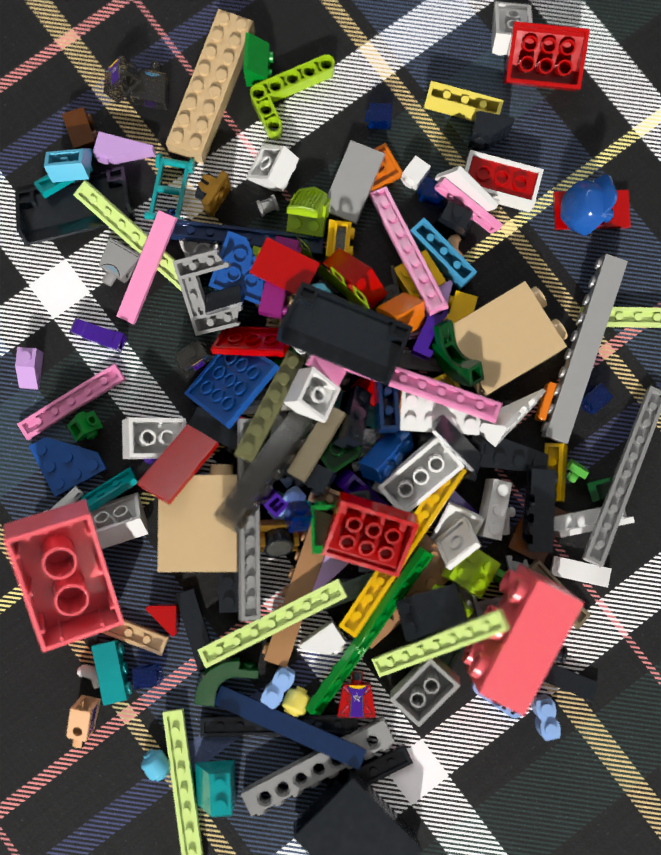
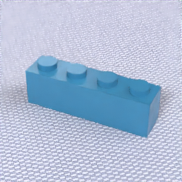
M425 218L410 230L421 252L427 250L437 268L453 282V285L459 291L473 279L477 271Z

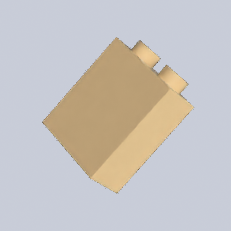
M526 281L453 324L455 340L460 351L469 359L482 361L484 380L474 385L473 388L478 395L483 397L490 395L567 347L563 341L568 337L564 326L558 319L550 321L543 310L547 306L543 293L537 287L530 289Z
M210 465V475H194L170 505L158 499V572H238V475H233V465Z

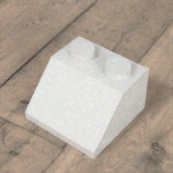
M261 146L246 178L272 191H284L292 173L296 169L299 158L285 146Z
M314 367L299 369L283 403L298 414L325 423L341 388Z
M331 619L300 640L299 647L301 650L327 655L334 653L336 655L345 648L346 640L333 619Z

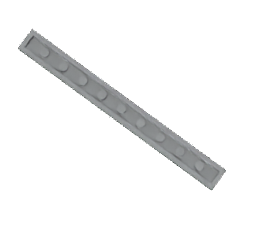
M652 386L647 388L582 557L583 560L598 567L604 566L661 414V390Z
M252 419L237 420L238 445ZM259 453L253 464L238 457L240 621L261 620Z

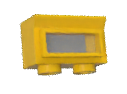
M329 219L326 260L338 248L352 255L353 246H350V239H354L355 228H351L352 222Z

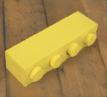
M431 81L424 108L474 121L477 111L500 115L504 100Z

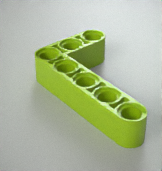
M322 55L251 87V101L268 138L278 140L283 134L282 122L273 103L333 77L335 61L332 56ZM327 65L330 66V68L325 69L323 68V66ZM309 72L313 73L312 76H307L306 74ZM290 80H296L297 82H295V83H290L289 81H290ZM274 87H279V88H280L279 90H276V91H275V90H272V88H274ZM257 94L263 95L261 98L255 97ZM265 110L271 111L269 114H263ZM273 126L278 127V129L275 131L270 130V128Z

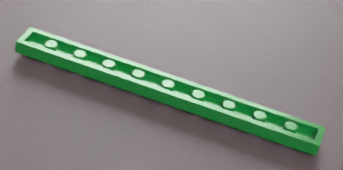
M419 547L412 554L411 560L402 568L399 577L392 583L389 591L382 598L357 638H354L350 646L344 650L343 656L332 667L331 673L322 681L316 694L310 698L309 704L305 708L310 714L321 716L397 609L395 602L404 599L434 555L430 551Z

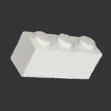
M498 479L485 480L479 515L485 517V520L476 536L502 540L512 488L511 482Z

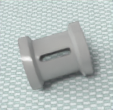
M274 194L271 195V198L256 201L262 217L271 211H279Z

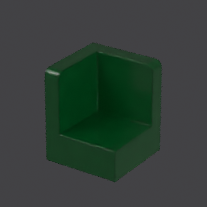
M613 476L587 483L592 502L606 497Z

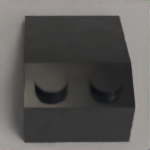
M457 583L415 594L395 602L406 641H417L469 621Z

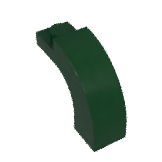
M446 319L433 326L435 342L431 343V348L437 363L444 373L453 381L468 387L483 381L482 361L469 359L460 351L455 340L453 321Z
M231 655L205 668L196 684L194 705L214 706L217 688L226 679L232 677L258 679V664L252 661L240 663L239 655Z

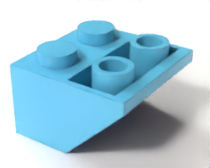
M92 148L46 152L44 168L52 183L89 179Z

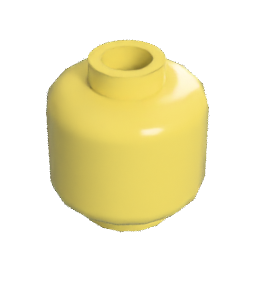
M299 686L296 689L287 690L282 702V707L286 714L295 718L305 715L307 711L305 708L310 700L307 690Z

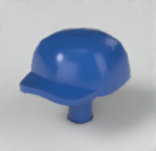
M605 174L593 181H579L563 195L560 218L571 231L586 236L603 221L608 223L612 220L614 216L612 207L617 200V191L612 177Z

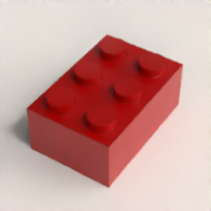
M340 248L323 262L329 273L333 275L332 267L344 278L346 287L354 295L353 286L365 296L370 309L376 306L388 294L371 267ZM334 272L336 277L341 282H343L341 277L336 272ZM356 291L360 299L365 301L363 296L358 291Z

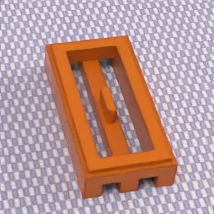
M549 382L544 386L546 392L540 399L534 418L536 421L542 422L546 420L556 383Z

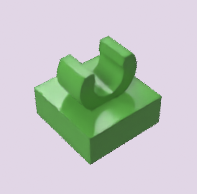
M570 459L567 463V468L570 470L567 475L569 481L575 483L579 476L583 479L588 476L589 471L583 465L573 459Z

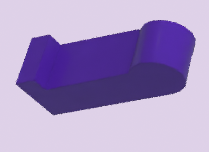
M448 309L431 316L428 314L425 324L410 352L411 354L425 361L431 358L433 350L428 348L434 337L433 326L445 320L448 315Z
M76 318L69 331L85 340L120 353L128 338L124 333L115 332Z
M262 477L259 478L260 502L277 518L289 504Z

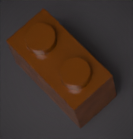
M84 107L63 113L62 116L73 148H92L93 151L98 133L96 129L93 130L91 124H94L91 114L87 113Z

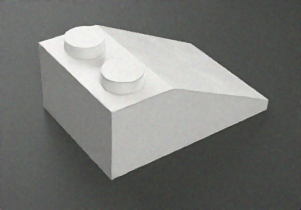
M504 2L494 3L492 54L500 56L508 54L514 21L532 23L531 5Z
M129 417L122 420L123 459L159 458L185 428L186 418Z

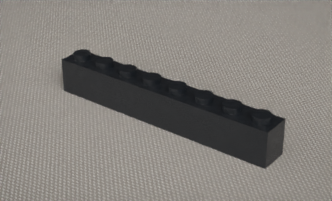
M198 406L188 425L214 439L218 444L225 445L224 450L234 454L238 447L237 425L234 424L231 429H228L207 411ZM265 439L259 451V467L267 471L271 468L276 471L275 475L283 479L290 477L293 479V484L301 488L306 485L310 487L309 492L319 497L321 493L327 496L337 476L335 472L316 464L304 483L287 472L297 454Z

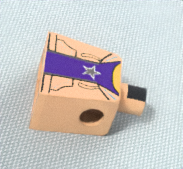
M81 695L71 707L67 737L73 739V747L83 748L85 741L93 733L101 702L100 698Z

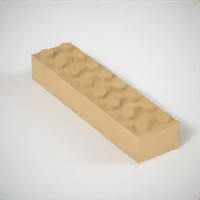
M218 9L166 141L169 153L189 160L190 158H195V162L205 163L244 62L246 33L255 34L254 22L252 20Z

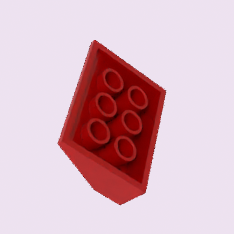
M514 21L503 84L569 91L580 90L590 29Z
M341 491L332 514L322 555L399 577L420 525L417 514Z

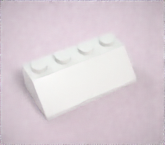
M434 435L399 464L381 484L378 483L377 488L395 508L410 512L465 466Z
M138 492L109 501L90 513L101 549L148 534L147 519Z

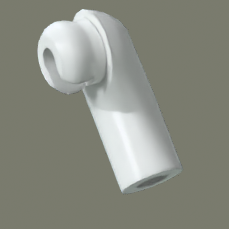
M508 507L502 535L510 534V517H514L516 514L514 507Z
M88 664L78 667L77 675L91 679L93 688H98L99 682L96 667Z

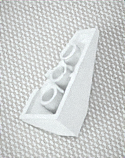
M541 389L502 407L495 423L481 419L480 435L496 447L540 401L546 390Z

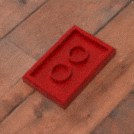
M267 237L250 270V274L295 295L302 282L311 284L320 263Z

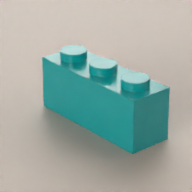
M114 639L91 646L103 706L129 699L133 690L131 682H128L127 679L128 665L123 660V643H120L119 639Z

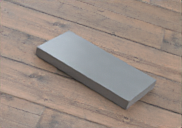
M352 140L350 141L327 195V198L331 199L329 214L357 224L385 158V153Z

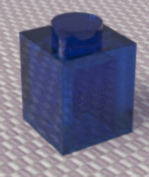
M370 103V108L366 110L365 122H369L368 129H391L392 104Z
M426 177L424 183L420 182L417 193L421 194L419 201L441 206L444 196L434 189L438 183L435 179Z
M600 383L583 396L581 407L587 413L594 414L602 409L614 396Z
M307 500L288 502L284 519L289 533L308 531L313 515Z
M159 663L135 666L132 669L134 689L156 687L164 678L163 669L159 667Z

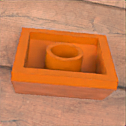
M406 292L375 308L380 314L412 326V332L425 324V301Z

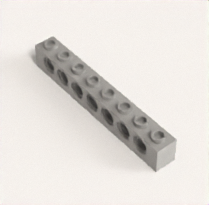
M383 716L358 728L351 734L340 737L367 749L364 760L373 757L375 752L380 749L382 751L392 747V743L395 742L394 736ZM371 735L377 737V741L373 744L367 742V738ZM315 750L244 787L241 796L251 817L255 814L260 816L267 812L269 807L273 805L279 806L286 801V798L292 795L293 797L299 796L304 792L303 789L309 786L314 788L326 777H329V779L339 774L340 770L352 767L340 761L335 762L331 757ZM321 763L324 769L317 771L314 769V765ZM304 773L307 778L299 780L296 774ZM286 782L289 787L281 789L278 784ZM267 791L271 797L263 798L261 792Z

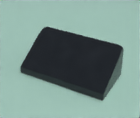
M236 285L206 294V315L242 306L245 299L242 287Z

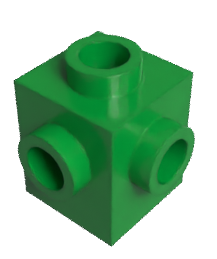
M94 411L78 413L67 425L76 442L86 438L87 440L98 436L97 432L103 427Z

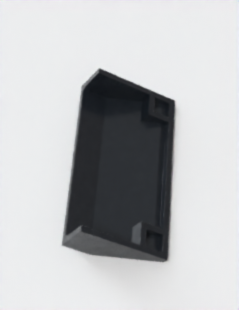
M124 166L91 173L89 179L86 180L131 220H136ZM76 180L47 198H44L36 187L15 192L16 230L25 246L108 226L74 196V193L84 180Z
M302 282L279 325L277 341L389 386L413 327Z

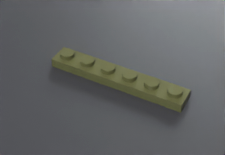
M288 350L280 365V369L277 371L234 453L235 456L252 464L254 463L284 405L283 402L299 369L303 368L306 358Z

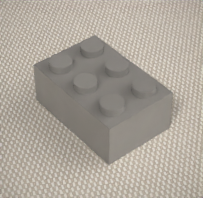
M437 656L417 663L390 691L389 700L420 727L460 687V677Z

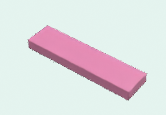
M446 178L435 185L434 189L447 200L473 213V220L489 233L496 232L502 227L503 224Z

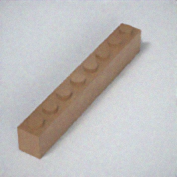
M316 510L317 545H324L332 514L321 510ZM311 511L307 523H310L308 531L304 530L301 541L304 542L302 550L298 549L294 558L297 561L296 567H291L288 579H291L289 587H284L281 597L285 599L283 605H278L277 609L311 593L325 555L312 554ZM302 620L272 635L270 643H265L262 652L266 654L265 661L287 667Z

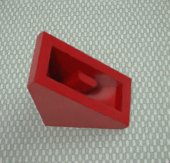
M151 604L146 608V611L172 637L179 632L178 604Z

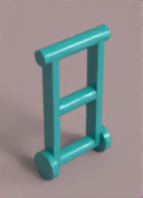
M157 153L155 166L158 168L150 209L145 211L144 218L155 220L158 194L165 193L179 196L174 217L178 218L177 220H183V217L180 216L189 173L193 174L195 171V158H190V161L164 158L162 153ZM164 166L185 169L181 188L161 185Z

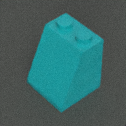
M235 760L195 762L197 805L211 817L232 816L237 801Z

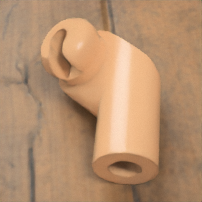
M458 234L451 235L448 238V242L464 258L465 256L458 250L461 237Z

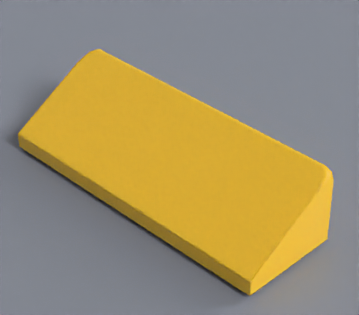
M545 443L544 453L548 454L547 466H552L558 472V482L555 484L556 501L564 502L568 445L564 443Z

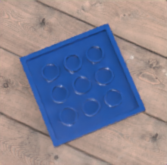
M216 354L184 394L228 429H231L280 367L265 356Z

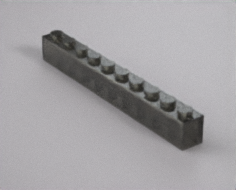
M348 371L338 386L341 390L346 388L350 382ZM291 409L214 513L216 520L235 533L240 529L242 530L247 525L248 517L251 513H255L258 510L261 499L270 493L272 484L275 480L281 478L284 472L283 469L287 464L292 463L296 451L301 449L307 436L318 421L298 414Z

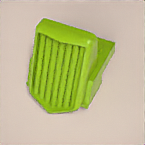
M317 187L302 188L294 193L286 211L288 214L286 231L324 237L331 201L330 198H327V193Z

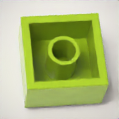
M477 549L451 570L445 567L441 576L454 584L457 583L458 587L472 596L482 598L501 564Z

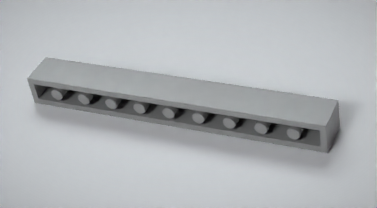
M605 254L598 258L595 263L594 269H596V272L589 281L588 287H590V290L583 299V312H580L577 317L576 323H578V326L571 335L570 341H572V344L565 353L564 359H566V363L559 371L558 377H560V381L556 385L553 395L554 399L550 404L547 420L542 423L541 437L568 444L628 263L626 260Z

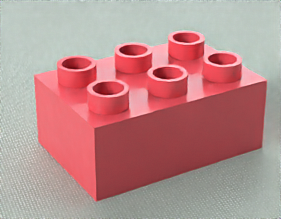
M86 499L4 524V542L42 652L124 625Z
M519 563L516 571L509 569L502 577L499 591L504 594L497 607L489 605L483 614L485 615L501 608L511 628L508 631L467 645L462 655V662L466 663L465 668L479 694L525 716L584 603L561 584Z

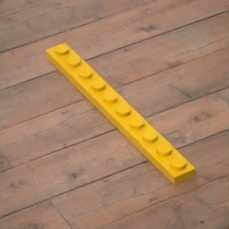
M464 468L421 502L414 514H417L420 525L403 567L467 471ZM375 571L339 627L354 638H357L396 579V576Z

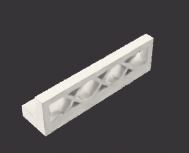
M602 507L554 516L553 537L562 538L593 531ZM624 510L619 526L635 523L634 517L626 516V511Z

